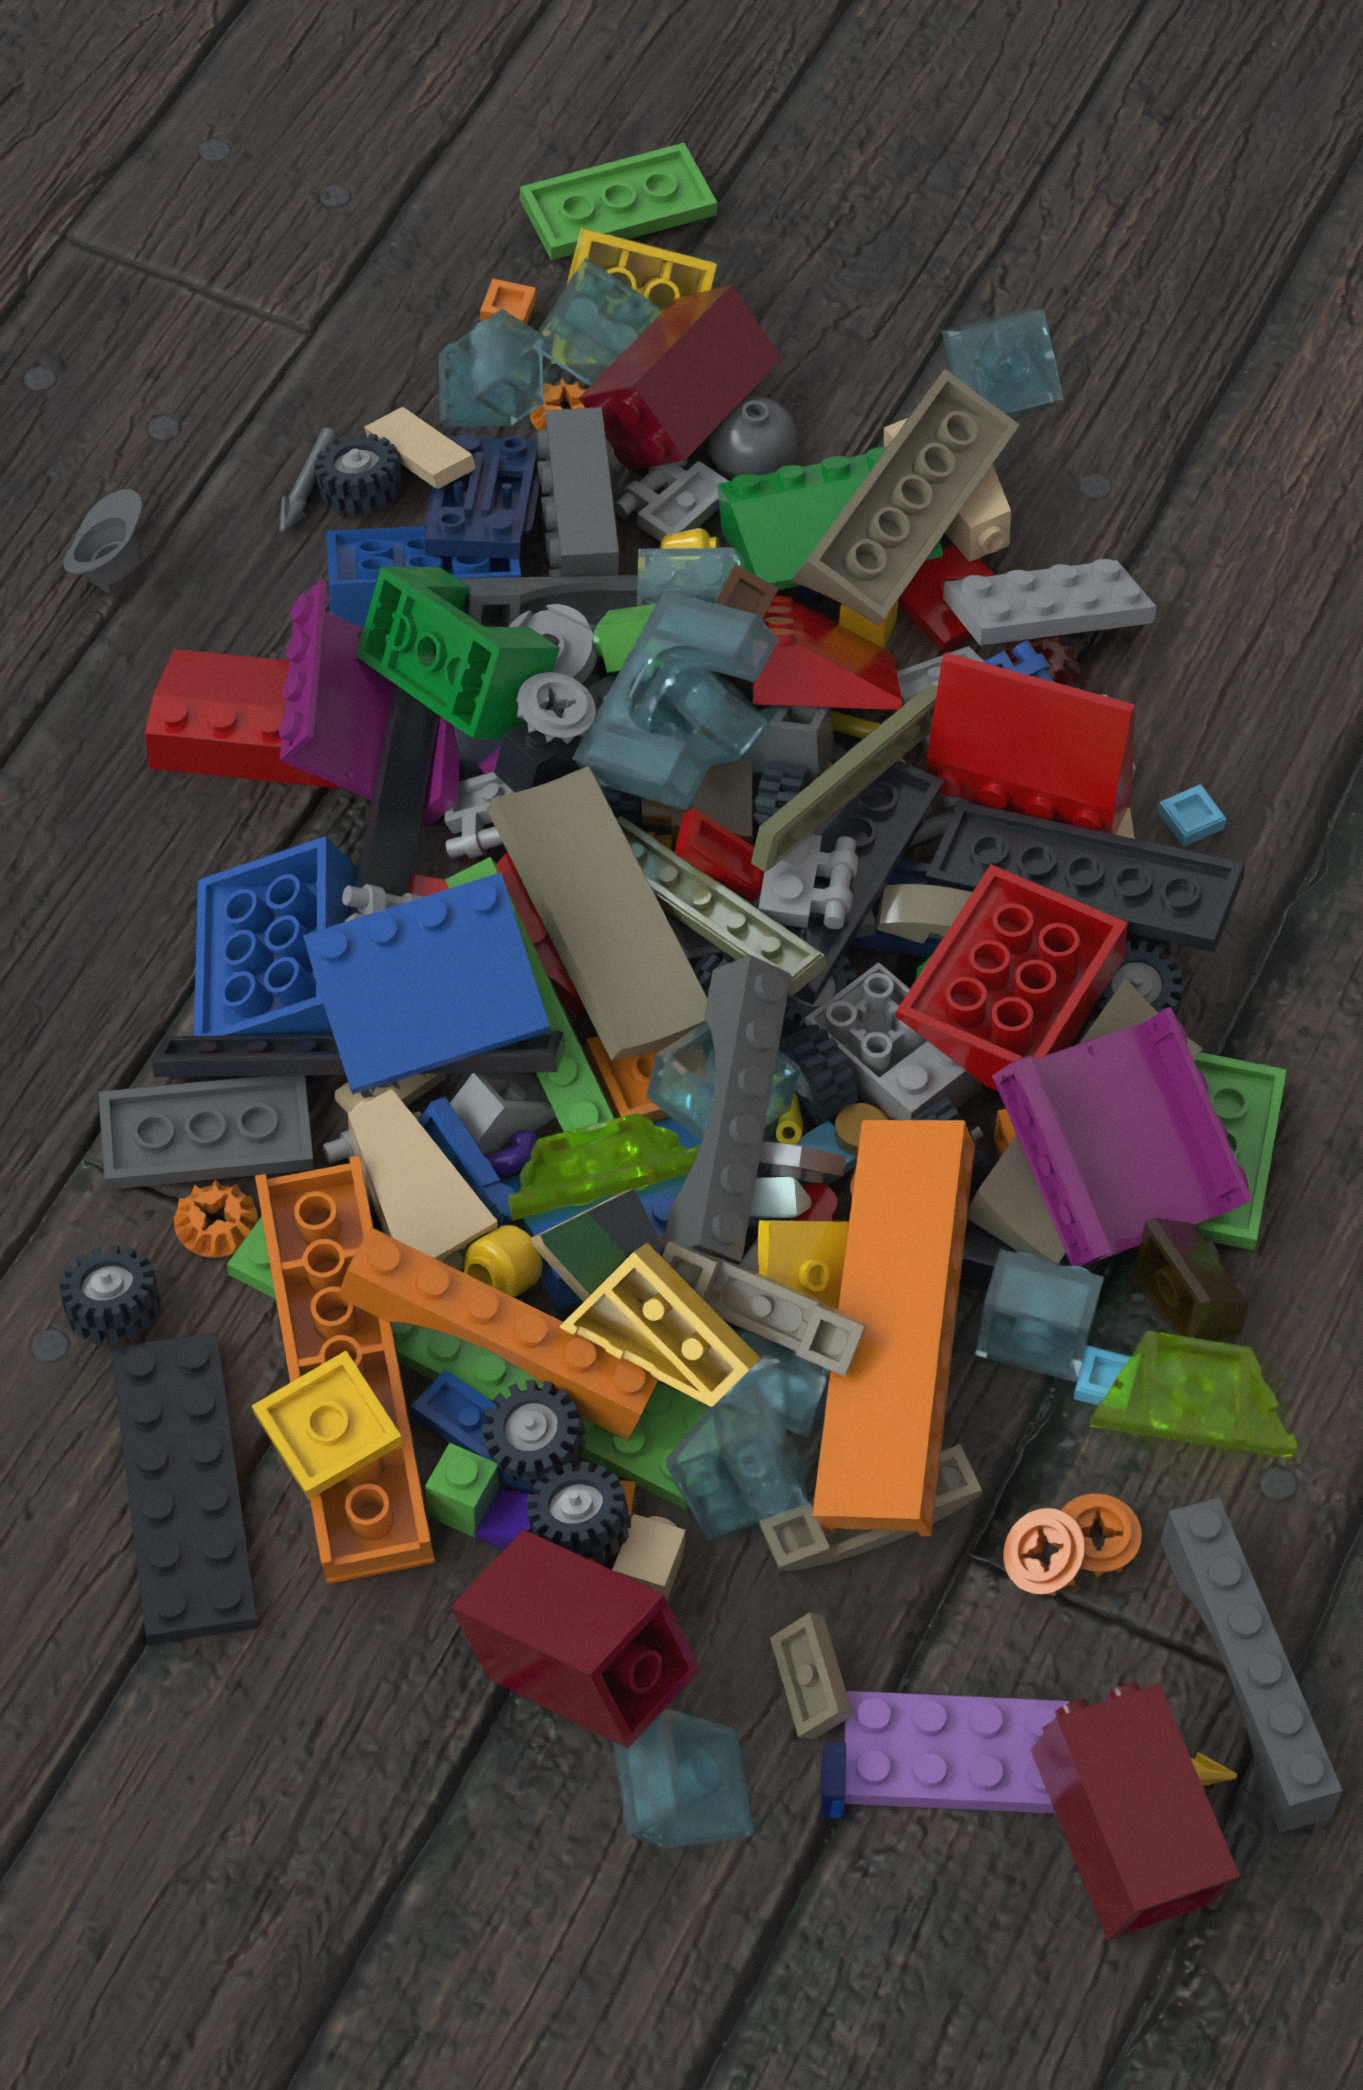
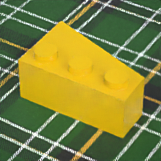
M648 1243L634 1251L560 1326V1328L573 1335L577 1333L605 1348V1352L619 1359L624 1358L651 1372V1376L710 1407H713L761 1360Z

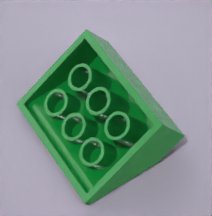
M887 447L873 448L866 454L848 458L832 456L824 459L822 463L803 467L787 465L779 468L777 472L759 476L742 474L734 477L732 481L717 484L722 535L743 568L778 588V590L802 586L791 582V580ZM940 541L935 545L926 560L943 557Z

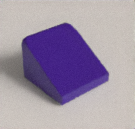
M499 1489L474 1536L505 1550L523 1530L532 1533L527 1514V1499L530 1493Z

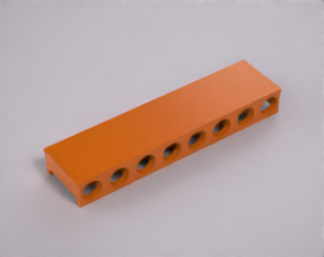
M862 1120L838 1310L867 1326L847 1376L830 1370L812 1513L813 1518L817 1519L825 1533H836V1528L918 1531L920 1536L932 1535L975 1144L966 1127L965 1120Z
M360 1156L349 1157L350 1163L287 1176L267 1179L266 1174L255 1176L290 1383L347 1351L401 1434L403 1445L310 1499L320 1560L327 1585L435 1563L391 1321H385L338 1297L346 1271L369 1228H374Z

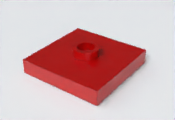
M955 544L942 551L943 557L924 561L900 595L898 606L943 653L973 637L944 601V583L947 581L963 580L970 575L994 576L979 558L969 562Z

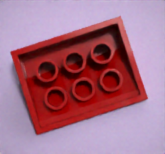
M774 596L751 643L753 704L899 710L902 707V697L893 653L803 604L792 603V598Z
M180 649L173 650L154 692L145 730L149 769L342 789V787L280 760L282 738L279 736V728L284 718L286 699L283 697V687L288 678L290 661Z
M945 652L941 662L926 757L927 773L944 780L941 794L947 797H959L990 808L1116 835L1133 794L1135 704Z
M990 864L896 1010V1017L984 1085L998 1091L993 1075L1011 1062L1030 1055L1032 1060L1071 1046L1124 959L1128 922Z

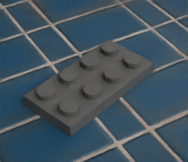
M305 1075L258 1076L98 1092L106 1190L314 1170Z

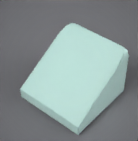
M793 1177L756 1178L749 1217L752 1219L797 1217L812 1207L811 1198Z

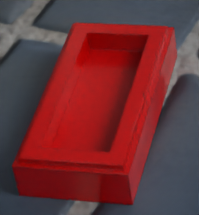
M692 808L683 814L674 854L751 903L756 901L761 893L765 872L751 864L755 846L696 808Z

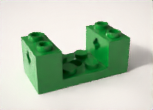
M381 566L356 657L472 739H503L504 733L526 722L524 719L517 718L518 702H516L518 692L528 678L539 673L553 672L560 647L530 627H484L463 612V608L470 587L441 567Z

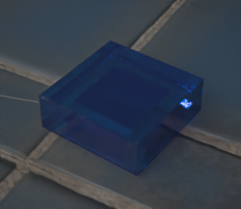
M826 1742V1745L823 1746L821 1761L820 1813H822V1817L842 1818L846 1790V1743Z

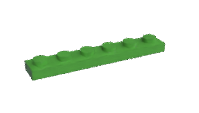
M489 857L445 879L450 889L500 872L495 861ZM507 889L551 1031L564 1032L566 1048L558 1071L536 1072L571 1149L575 1153L622 1132V1129Z

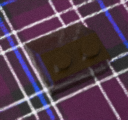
M1156 1217L1145 1221L1133 1276L1188 1356L1242 1331L1249 1305L1248 1296L1242 1284L1237 1279L1231 1280L1222 1267L1219 1253L1214 1244L1207 1238L1203 1239L1192 1223Z

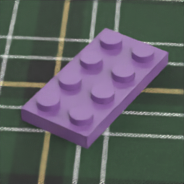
M846 1691L853 1716L844 1721L843 1804L1056 1813L1031 1753V1748L1044 1733L1042 1728L1057 1717L1055 1711L1068 1704L1069 1701Z

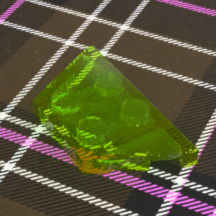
M639 1113L537 1139L531 1151L532 1158L524 1165L519 1175L522 1187L518 1194H510L507 1199L512 1220L570 1205H587L600 1197L631 1189L639 1191L647 1185L687 1175L695 1162L700 1145L697 1144L690 1149L681 1146L677 1133L665 1127L655 1126L652 1120Z
M1153 1331L1145 1333L1131 1358L1124 1365L1112 1387L1090 1419V1427L1285 1458H1292L1297 1450V1441L1294 1434H1286L1276 1413L1279 1404L1270 1386L1261 1377V1367L1251 1347Z

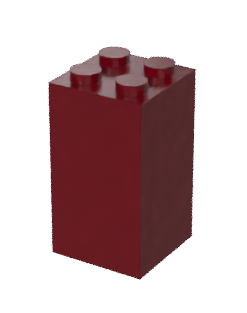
M731 284L675 299L579 397V400L585 408L602 407L605 437L614 449L616 458L626 466L629 472L686 460L777 365L781 357Z
M523 1530L450 1607L490 1680L627 1749L631 1747L701 1669L664 1594L526 1530Z
M1133 1682L1109 1692L1106 1695L1108 1698L1106 1701L1089 1706L1087 1699H1081L1060 1707L1055 1711L1057 1717L1042 1728L1044 1733L1031 1748V1753L1107 1941L1208 1907L1240 1877L1160 1683L1140 1689L1138 1682Z

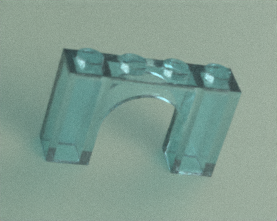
M664 591L655 609L651 612L633 649L628 654L611 689L604 697L592 725L581 739L572 759L581 769L589 766L598 784L687 810L709 766L686 742L651 733V717L658 700L673 683L686 675L698 671H716L756 682L778 642L777 637L757 614Z

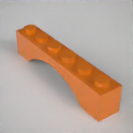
M372 1227L369 1228L353 1257L338 1295L339 1298L385 1321L408 1323L434 1329L491 1351L518 1366L543 1384L544 1381L553 1383L556 1393L562 1388L569 1395L571 1402H574L581 1418L626 1440H629L658 1381L657 1378L651 1376V1372L624 1358L619 1359L605 1352V1348L577 1333L573 1335L563 1330L560 1326L564 1322Z

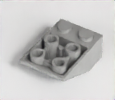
M878 962L805 1017L806 1025L817 1024L820 1029L824 1028L828 1031L829 1039L833 1037L838 1043L837 1050L839 1053L843 1051L847 1058L844 1060L846 1066L852 1068L854 1076L851 1079L857 1083V1094L865 1104L872 1105L884 1112L889 1120H913L912 1118L946 1097L950 1099L955 1109L959 1108L982 1090V1082L896 1017V1010L910 989Z

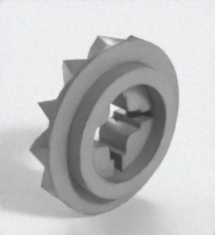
M554 672L536 674L522 684L516 698V702H518L517 718L528 722L529 733L538 730L545 734L547 742L557 737L568 744L575 736L584 737L595 718V703L589 691L580 682L564 674ZM548 702L553 703L556 709H564L561 718L557 717L553 710H545Z

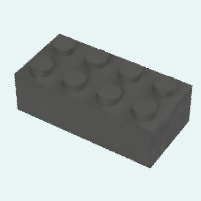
M602 407L545 410V430H537L539 459L545 458V461H537V473L542 494H548L547 497H541L542 524L546 525V530H552L551 533H545L546 561H550V567H556V569H549V577L618 575L619 548Z

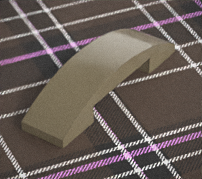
M886 885L880 894L876 929L922 944L930 932L945 936L972 892L934 885Z
M668 1241L662 1258L723 1320L797 1351L795 1355L840 1375L847 1376L867 1325L822 1301L776 1280L708 1253Z
M961 1444L941 1451L933 1523L952 1514L982 1495V1489ZM810 1502L759 1521V1526L779 1572L800 1570L840 1561L887 1545L917 1532L836 1528V1533H825L817 1519H814L812 1516L813 1509Z

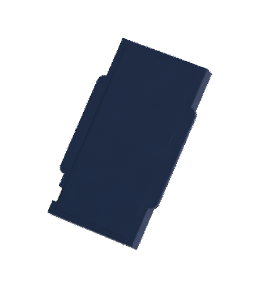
M463 434L457 437L447 436V438L472 454L476 469L440 489L432 486L424 520V529L426 530L425 555L520 559L521 543H523L524 536L532 534L540 492L538 473H536L537 461L539 460L537 440H525L517 436H510L504 439L479 438L472 434Z

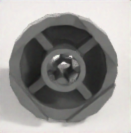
M746 396L708 437L707 456L709 461L711 459L712 463L716 466L715 472L728 481H732L738 475L753 474L759 476L777 472L783 466L796 465L800 441L795 420L780 403L768 397Z

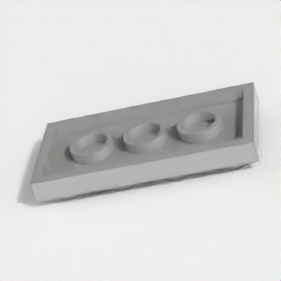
M1099 559L1090 564L1074 566L1058 564L1050 567V569L1034 571L1012 570L1007 574L987 577L970 575L963 580L945 582L943 591L944 601L980 646L1154 623L1157 607L1117 560Z

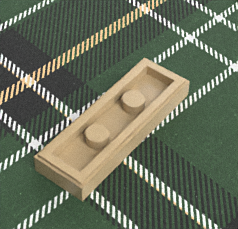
M404 407L364 427L367 438L371 433L377 434L378 441L383 437L389 439L390 445L394 444L397 449L399 463L436 489H440L476 469L471 453Z

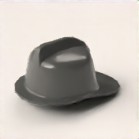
M122 489L112 492L99 500L89 510L81 523L75 540L63 560L64 569L70 574H83L91 583L99 586L108 594L115 593L125 578L136 569L142 559L141 547L135 533L143 510L142 497L134 490Z

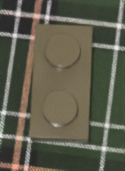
M809 1612L770 1637L798 1737L814 1740L853 1716L824 1616Z

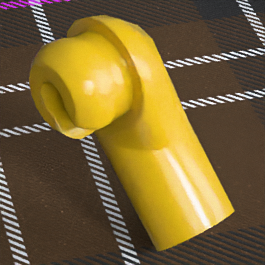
M772 1088L767 1114L779 1116L776 1129L777 1139L781 1144L795 1145L799 1142L803 1131L799 1098L794 1092H790L789 1089L787 1092H783L778 1088Z

